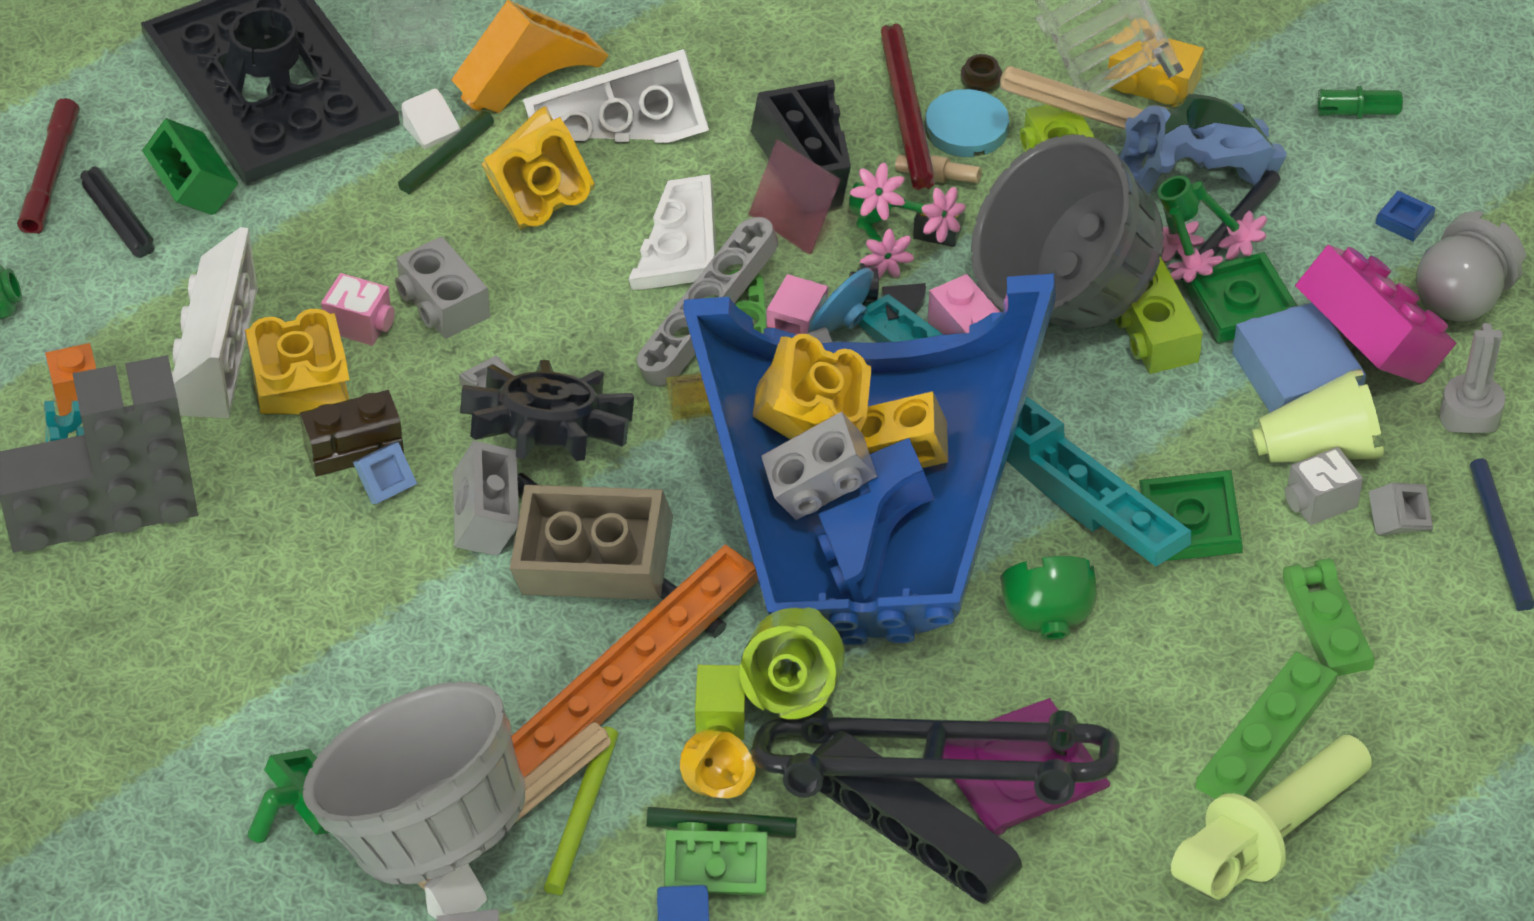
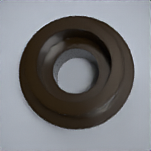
M973 55L967 59L966 64L961 69V81L969 89L985 92L997 88L1001 83L1002 69L998 61L990 55Z

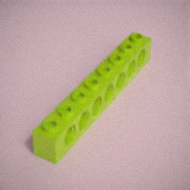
M1050 105L1026 109L1025 126L1020 128V141L1024 151L1035 148V145L1057 136L1061 138L1062 135L1076 134L1085 135L1086 138L1088 136L1095 138L1083 116ZM1161 256L1159 257L1160 262L1152 281H1149L1146 291L1136 303L1132 304L1131 308L1115 319L1118 328H1125L1129 335L1130 349L1134 358L1143 361L1149 374L1198 363L1203 336L1201 328Z

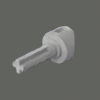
M1482 324L1481 330L1474 331L1466 373L1451 379L1445 386L1439 418L1443 427L1449 432L1488 433L1496 432L1500 427L1505 405V394L1502 387L1492 379L1502 332L1501 330H1492L1491 324Z

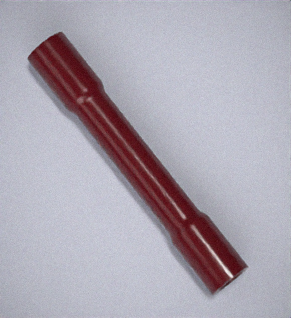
M61 98L55 102L47 127V137L31 188L25 196L17 221L18 228L24 233L39 234L43 230L51 204L50 197L67 142L72 137L80 111L79 105L71 99Z

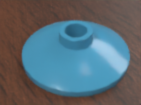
M863 268L845 280L818 310L809 326L808 333L825 327L830 334L844 324L849 329L854 328L868 311L863 302L870 291L874 272L869 268Z

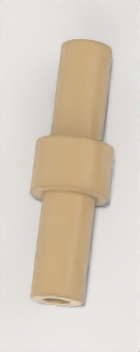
M898 155L895 165L896 171L909 173L906 155ZM930 156L935 182L946 183L950 179L979 184L982 175L981 167L952 163L948 157Z

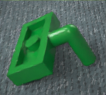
M311 749L270 755L264 771L278 788L269 789L264 793L248 831V837L258 843L265 842L280 807L291 805L316 835L330 833L319 824L303 799L305 778L317 758Z

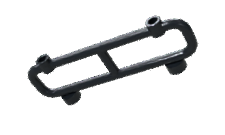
M824 705L814 714L804 718L785 719L779 717L761 725L754 737L751 757L752 761L760 769L769 773L782 774L785 788L791 794L802 798L817 794L822 787L824 776L1035 781L1034 789L1037 796L1048 804L1058 805L1071 799L1075 791V783L1094 782L1111 775L1119 762L1120 744L1118 737L1110 729L1095 724L1078 723L1075 715L1066 710L1054 712L1049 717L1048 722L833 717L832 711ZM1057 729H1065V730H1067V731H1066V732H1061V731H1058ZM836 731H844L853 737L927 739L923 758L819 756L810 753L781 755L771 752L774 740L783 736H803L809 743L821 744ZM947 740L1048 742L1052 748L1061 751L1070 749L1075 743H1089L1100 747L1099 758L1092 762H1065L1058 759L1048 761L943 759Z

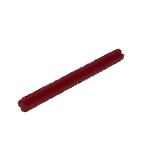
M897 23L892 26L884 25L880 30L911 184L918 191L923 188L931 189L935 184L934 171L903 28Z

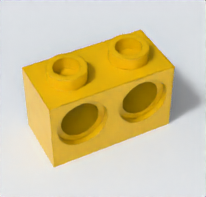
M933 391L868 406L867 419L861 433L864 436L870 454L909 438L922 468L948 462L947 420Z

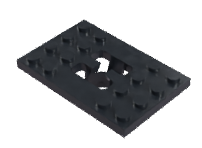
M201 0L141 22L144 38L246 184L400 125L398 111L315 0ZM300 58L315 79L295 85L291 83L289 69ZM246 74L254 77H269V84L266 88L269 97L256 102L246 101L242 96Z

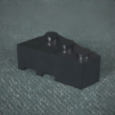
M834 79L759 92L757 95L750 132L804 213L843 205L851 164L845 134L840 128L839 105H836Z

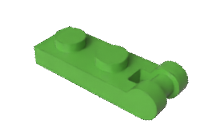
M1331 558L1317 560L1314 566L1302 568L1299 564L1284 567V584L1320 663L1337 672L1338 676L1373 669L1375 658L1338 581L1337 570ZM1319 584L1320 591L1309 592L1307 586Z

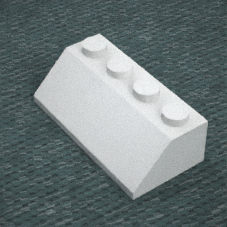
M238 228L202 255L197 274L190 275L188 284L190 304L189 306H183L181 311V331L183 334L182 338H176L174 341L173 362L175 368L174 371H171L180 416L230 417L246 344L245 329H249L258 290L249 228Z

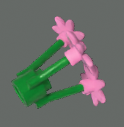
M886 163L879 165L875 177L866 169L861 168L859 170L860 178L864 184L856 182L853 185V189L850 191L849 207L853 214L858 216L857 227L864 230L870 238L866 241V245L873 253L861 259L860 263H864L865 267H877L879 279L886 270L892 277L898 278L900 276L898 263H910L914 260L911 253L904 251L911 243L910 236H904L895 241L893 231L888 229L885 231L882 240L872 226L873 223L887 220L891 207H898L928 216L929 221L926 223L923 232L930 234L936 231L937 241L940 243L945 241L948 229L953 232L960 231V224L953 216L962 214L966 206L963 203H955L958 193L956 187L950 188L946 195H944L941 189L936 187L933 191L934 203L926 205L903 199L899 194L893 192L904 182V177L895 176L887 180L888 166Z
M1178 175L1168 178L1158 187L1157 195L1163 206L1168 225L1167 228L1163 227L1164 244L1161 258L1163 262H1169L1177 251L1183 259V262L1169 265L1170 270L1173 271L1170 273L1173 280L1184 278L1185 282L1190 283L1196 278L1197 273L1203 276L1211 275L1213 273L1212 267L1223 261L1222 256H1214L1213 249L1207 250L1200 255L1198 249L1193 248L1201 246L1205 241L1203 237L1193 235L1199 228L1198 221H1193L1185 225V222L1196 216L1200 200L1227 226L1230 236L1223 239L1219 243V247L1228 249L1226 254L1228 260L1234 259L1240 252L1245 256H1250L1253 251L1251 241L1261 242L1266 239L1265 232L1261 231L1267 222L1265 215L1254 220L1253 213L1248 211L1242 221H1235L1207 193L1201 181L1191 184L1186 176Z

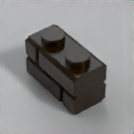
M389 390L366 393L358 398L334 404H324L315 409L300 412L304 446L316 477L355 467L354 461L394 442L399 443L404 454L401 421Z

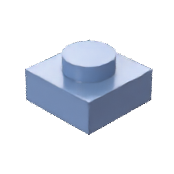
M398 442L391 443L353 462L372 504H377L417 484Z

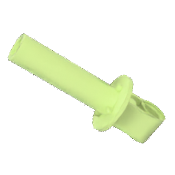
M1342 735L1255 802L1245 796L1234 793L1223 794L1216 798L1207 809L1206 827L1193 837L1184 840L1176 850L1171 864L1173 877L1218 900L1226 897L1236 885L1246 878L1258 882L1274 878L1281 872L1286 860L1283 837L1371 769L1372 760L1366 746L1354 736Z

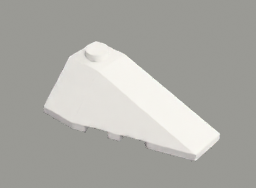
M685 49L523 99L528 118L540 108L547 106L553 120L558 117L562 119L574 141H587L589 138L615 139V142H629V139H652L656 143H670L709 130L699 90Z

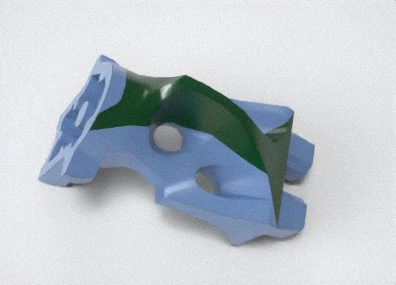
M1189 94L1172 107L1152 105L1145 108L1135 118L1128 117L1125 123L1126 141L1119 157L1128 165L1138 183L1150 194L1160 174L1170 173L1175 163L1182 158H1193L1200 168L1236 167L1240 178L1255 185L1261 179L1264 172L1270 170L1279 171L1287 152L1281 144L1269 141L1268 126L1263 120L1252 118L1243 104L1236 103L1231 105L1227 101L1213 96ZM1146 155H1147L1146 163H1145L1144 167L1142 168L1143 160H1144V158H1145Z

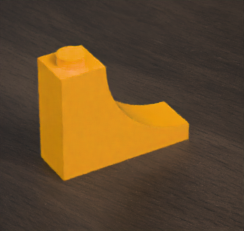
M507 0L451 81L463 92L460 98L471 108L477 111L486 108L500 113L520 91L540 77L570 66L585 65L598 68L602 66L609 55L587 32Z

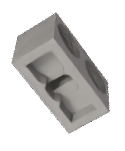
M442 236L396 257L398 277L395 278V284L400 296L406 302L411 300L418 307V312L424 324L428 328L434 326L444 339L490 318L487 286Z
M843 412L761 455L775 500L795 520L816 512L820 507L846 493L855 491L864 483L877 477L863 434Z

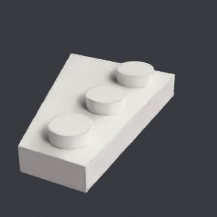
M710 174L667 182L653 217L654 227L649 239H644L640 249L642 257L638 267L632 269L628 279L631 290H644L695 282L717 254L714 193Z

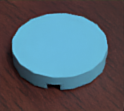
M973 89L953 90L938 96L930 103L925 114V129L929 134V140L932 144L947 154L959 157H974V152L984 150L985 154L994 152L1005 142L1009 132L1008 110L999 99L986 92Z

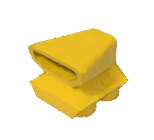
M547 106L537 110L491 155L485 157V161L481 164L495 194L507 207L520 230L527 226L544 224L549 220L552 212L565 205L574 206L582 203L588 197L590 191L595 189V183L569 130L560 117L553 120Z
M318 308L308 309L297 315L293 321L284 322L277 317H264L255 321L249 329H245L260 414L300 415V412L315 409L324 404H334L350 400L345 382L350 380L335 313L329 314L325 310Z
M797 334L793 338L781 336L772 364L757 384L753 417L790 440L840 412H843L861 432L867 419L871 366L866 364L861 355L851 349H839L835 353L825 350L822 343L809 334Z

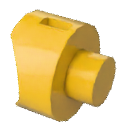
M704 730L694 734L686 742L680 758V771L686 785L697 794L708 797L728 799L741 795L751 785L756 772L755 763L752 761L747 747L737 736L725 731Z

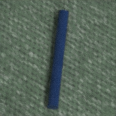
M1484 458L1475 459L1470 463V470L1516 609L1518 611L1531 610L1534 608V599L1488 462Z

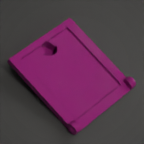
M1048 698L988 721L1048 722L1049 717L1059 710L1052 700ZM1057 729L1058 731H1061V732H1066V731H1067V730H1065V729ZM947 740L943 759L1048 761L1058 759L1065 762L1094 761L1082 743H1075L1070 749L1062 750L1066 751L1065 756L1057 754L1048 742ZM1107 778L1094 782L1075 783V791L1071 799L1063 804L1053 805L1042 801L1037 796L1034 789L1035 781L954 779L986 828L998 836L1004 834L1008 827L1071 804L1110 787V782Z

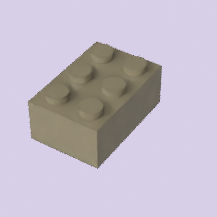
M525 485L510 570L522 595L660 600L673 522V514L663 489Z

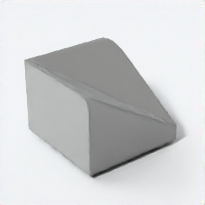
M1390 483L1369 491L1374 527L1377 535L1433 530L1426 484Z

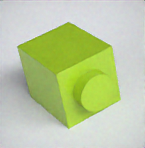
M697 664L695 733L704 730H718L730 732L740 740L745 739L746 694L740 682V665Z

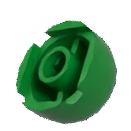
M1050 556L1042 558L1043 567L1028 570L1027 561L1006 569L1001 574L1000 580L1008 614L1017 625L1030 632L1041 633V637L1045 640H1057L1069 636L1070 629L1081 625L1093 611L1097 600L1094 565L1090 567L1089 560L1085 558Z

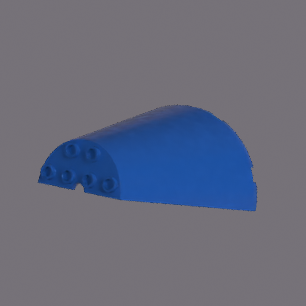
M1054 273L1007 277L1004 311L991 313L982 320L969 325V333L937 335L897 342L822 343L824 349L832 353L839 349H851L861 355L866 364L871 366L868 406L933 391L947 420L948 462L923 468L935 499L907 513L893 528L876 596L870 603L855 602L850 591L841 595L830 569L839 565L836 558L827 561L817 535L825 532L818 514L862 496L859 488L827 503L816 512L795 520L775 500L761 455L790 439L753 417L756 387L759 380L772 364L781 336L793 338L797 334L777 328H764V333H760L754 329L753 318L738 308L729 296L684 300V315L769 615L786 608H814L820 611L823 617L835 627L844 645H863L867 643V637L886 638L887 641L893 643H908L915 639V634L934 630L954 622L962 607L1055 305L1056 282Z

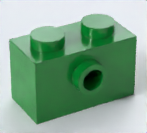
M165 118L142 149V152L175 202L214 215L239 184L205 133Z

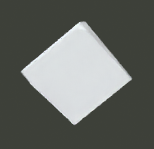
M432 89L411 98L401 105L403 126L424 150L450 139L460 130L446 101L437 89Z
M469 864L461 868L458 867L455 871L446 875L430 879L425 884L427 911L435 919H437L436 916L476 911L487 900L486 894Z

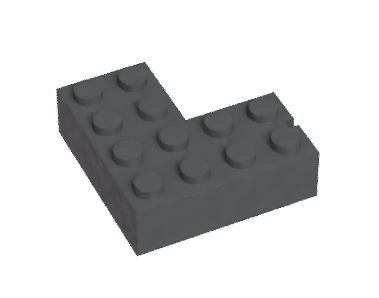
M168 355L125 363L133 405L124 406L116 365L73 373L85 435L0 451V503L13 553L24 550L38 551L49 545L69 541L83 542L94 536L115 532L129 533L140 527L165 522L173 524L181 522L186 518L198 516L178 400Z

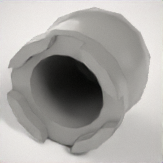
M1479 211L1464 212L1456 217L1446 227L1441 240L1425 251L1417 267L1415 282L1422 304L1441 319L1455 322H1471L1492 310L1501 293L1513 287L1524 273L1522 272V262L1526 259V251L1520 238L1507 224L1502 222L1497 227L1490 221L1481 219L1484 213Z

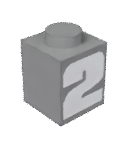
M1336 447L1291 465L1288 485L1285 488L1286 500L1290 508L1294 512H1300L1311 526L1357 508L1363 477L1340 448Z

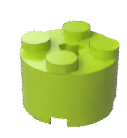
M786 608L771 613L758 624L742 654L739 677L746 696L761 710L764 711L766 709L779 714L780 718L800 719L814 714L824 706L832 695L843 671L845 661L843 642L835 627L823 617L820 611L814 608ZM784 659H790L792 662L786 663Z

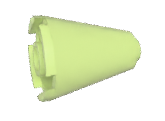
M1362 370L1349 371L1258 418L1260 428L1252 429L1258 456L1267 454L1270 463L1300 462L1339 447L1348 460H1368L1384 457L1383 446L1374 448L1373 441H1376L1375 436L1381 435L1368 384L1358 386L1357 383L1364 375Z

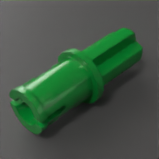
M1357 86L1356 90L1319 89L1318 96H1320L1317 99L1319 116L1356 115L1357 119H1361L1362 115H1398L1403 109V96L1399 90H1363L1362 86Z

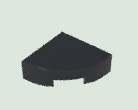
M926 284L882 287V297L889 294L916 314L924 305ZM886 305L888 321L899 319V315Z

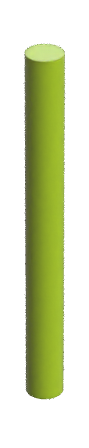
M602 727L607 731L611 743L609 747L590 761L586 767L543 887L547 893L563 894L619 736L614 728Z

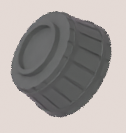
M1076 134L1047 139L1035 145V148H1030L1022 153L996 179L989 190V195H986L980 207L971 242V252H973L971 260L975 278L978 279L977 283L982 292L993 304L1004 310V299L1007 294V277L1054 273L1056 297L1049 322L1067 329H1087L1111 322V319L1121 316L1143 295L1149 286V281H1152L1160 262L1159 257L1162 256L1164 235L1162 234L1164 231L1163 223L1152 196L1134 178L1128 165L1105 143L1089 136L1086 138L1085 135Z

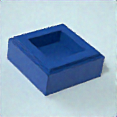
M1397 191L1377 214L1375 224L1414 242L1434 218L1436 208L1401 191Z

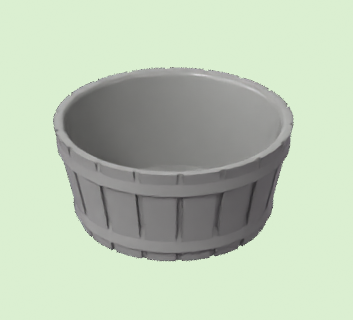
M449 682L428 686L422 690L418 689L406 693L389 703L386 702L359 718L357 722L348 726L331 741L330 745L328 744L312 764L313 767L310 768L303 786L305 789L303 790V799L308 809L315 815L319 824L325 830L332 833L351 853L359 867L379 881L399 885L401 883L414 884L427 881V879H434L472 862L505 836V832H508L519 817V812L522 811L525 803V780L518 765L511 737L510 720L505 712L503 701L492 688L483 684L480 686L479 683Z

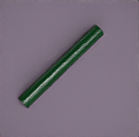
M482 111L398 181L400 190L410 195L494 124L491 114L487 111Z
M648 807L647 827L677 829L678 823L696 822L707 824V831H727L729 824L746 823L757 825L758 832H767L768 836L796 838V817Z

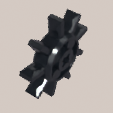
M540 360L536 372H527L516 376L495 365L488 366L486 388L463 385L460 413L472 415L470 437L474 440L501 434H508L516 439V457L525 459L536 445L564 447L576 461H584L587 438L589 437L621 447L627 444L628 423L632 422L634 395L632 393L602 394L604 372L599 370L579 379L568 374L554 372L549 360Z

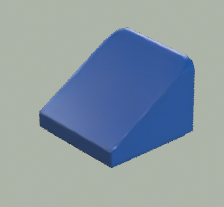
M706 885L659 887L657 889L658 921H709L708 887Z

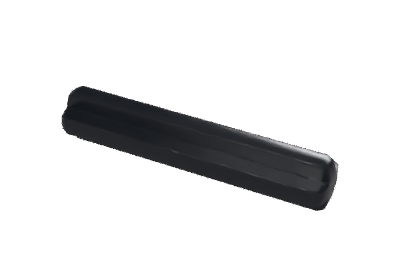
M93 166L89 170H83L80 175L83 188L135 257L142 258L146 254L153 253L155 249L153 237L101 168Z

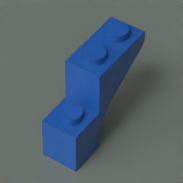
M909 438L870 454L877 477L859 487L862 496L818 514L825 530L824 533L817 535L827 561L836 558L839 564L830 568L841 595L850 591L854 601L857 603H870L875 599L889 538L895 525L916 507L935 499Z

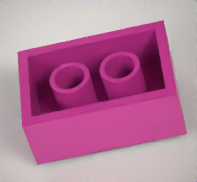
M1328 244L1295 286L1378 369L1420 384L1424 383L1457 344L1445 332L1448 328L1447 323L1430 310L1424 312L1416 304L1420 299L1418 295L1400 282L1396 285L1388 277L1392 271L1378 258L1370 255L1366 259L1352 247L1348 246L1346 250H1342Z

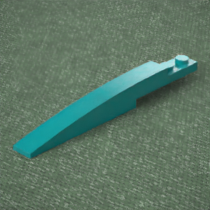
M889 294L866 306L868 311L858 323L877 343L907 341L944 335ZM886 305L899 315V319L888 321ZM1026 396L1007 457V462L1089 530L1094 532L1103 526L1156 567L1191 545V530L1065 438L1064 423Z

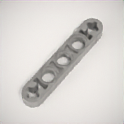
M763 217L749 218L736 228L640 350L637 356V364L647 383L653 386H662L673 382L695 355L690 334L680 338L674 337L677 330L688 326L683 311L684 300L717 295L719 297L729 296L735 304L776 251L778 238L773 225L768 219ZM731 265H743L742 268L734 274H722L723 271Z

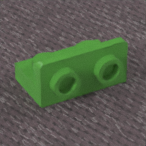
M678 823L677 830H666L665 886L706 885L708 887V895L766 896L767 832H758L757 825L746 823L729 824L727 831H707V824Z

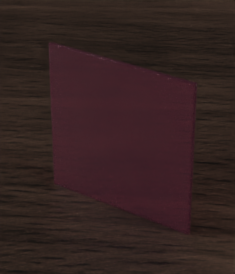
M777 139L748 215L752 218L763 217L768 219L773 225L775 233L808 255H811L840 179Z

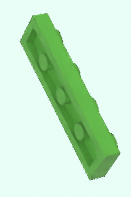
M1296 651L1198 775L1195 788L1215 799L1228 793L1239 794L1248 798L1335 686L1338 673Z

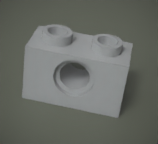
M472 441L453 471L454 547L490 555H499L517 529L519 506L516 450L478 441Z

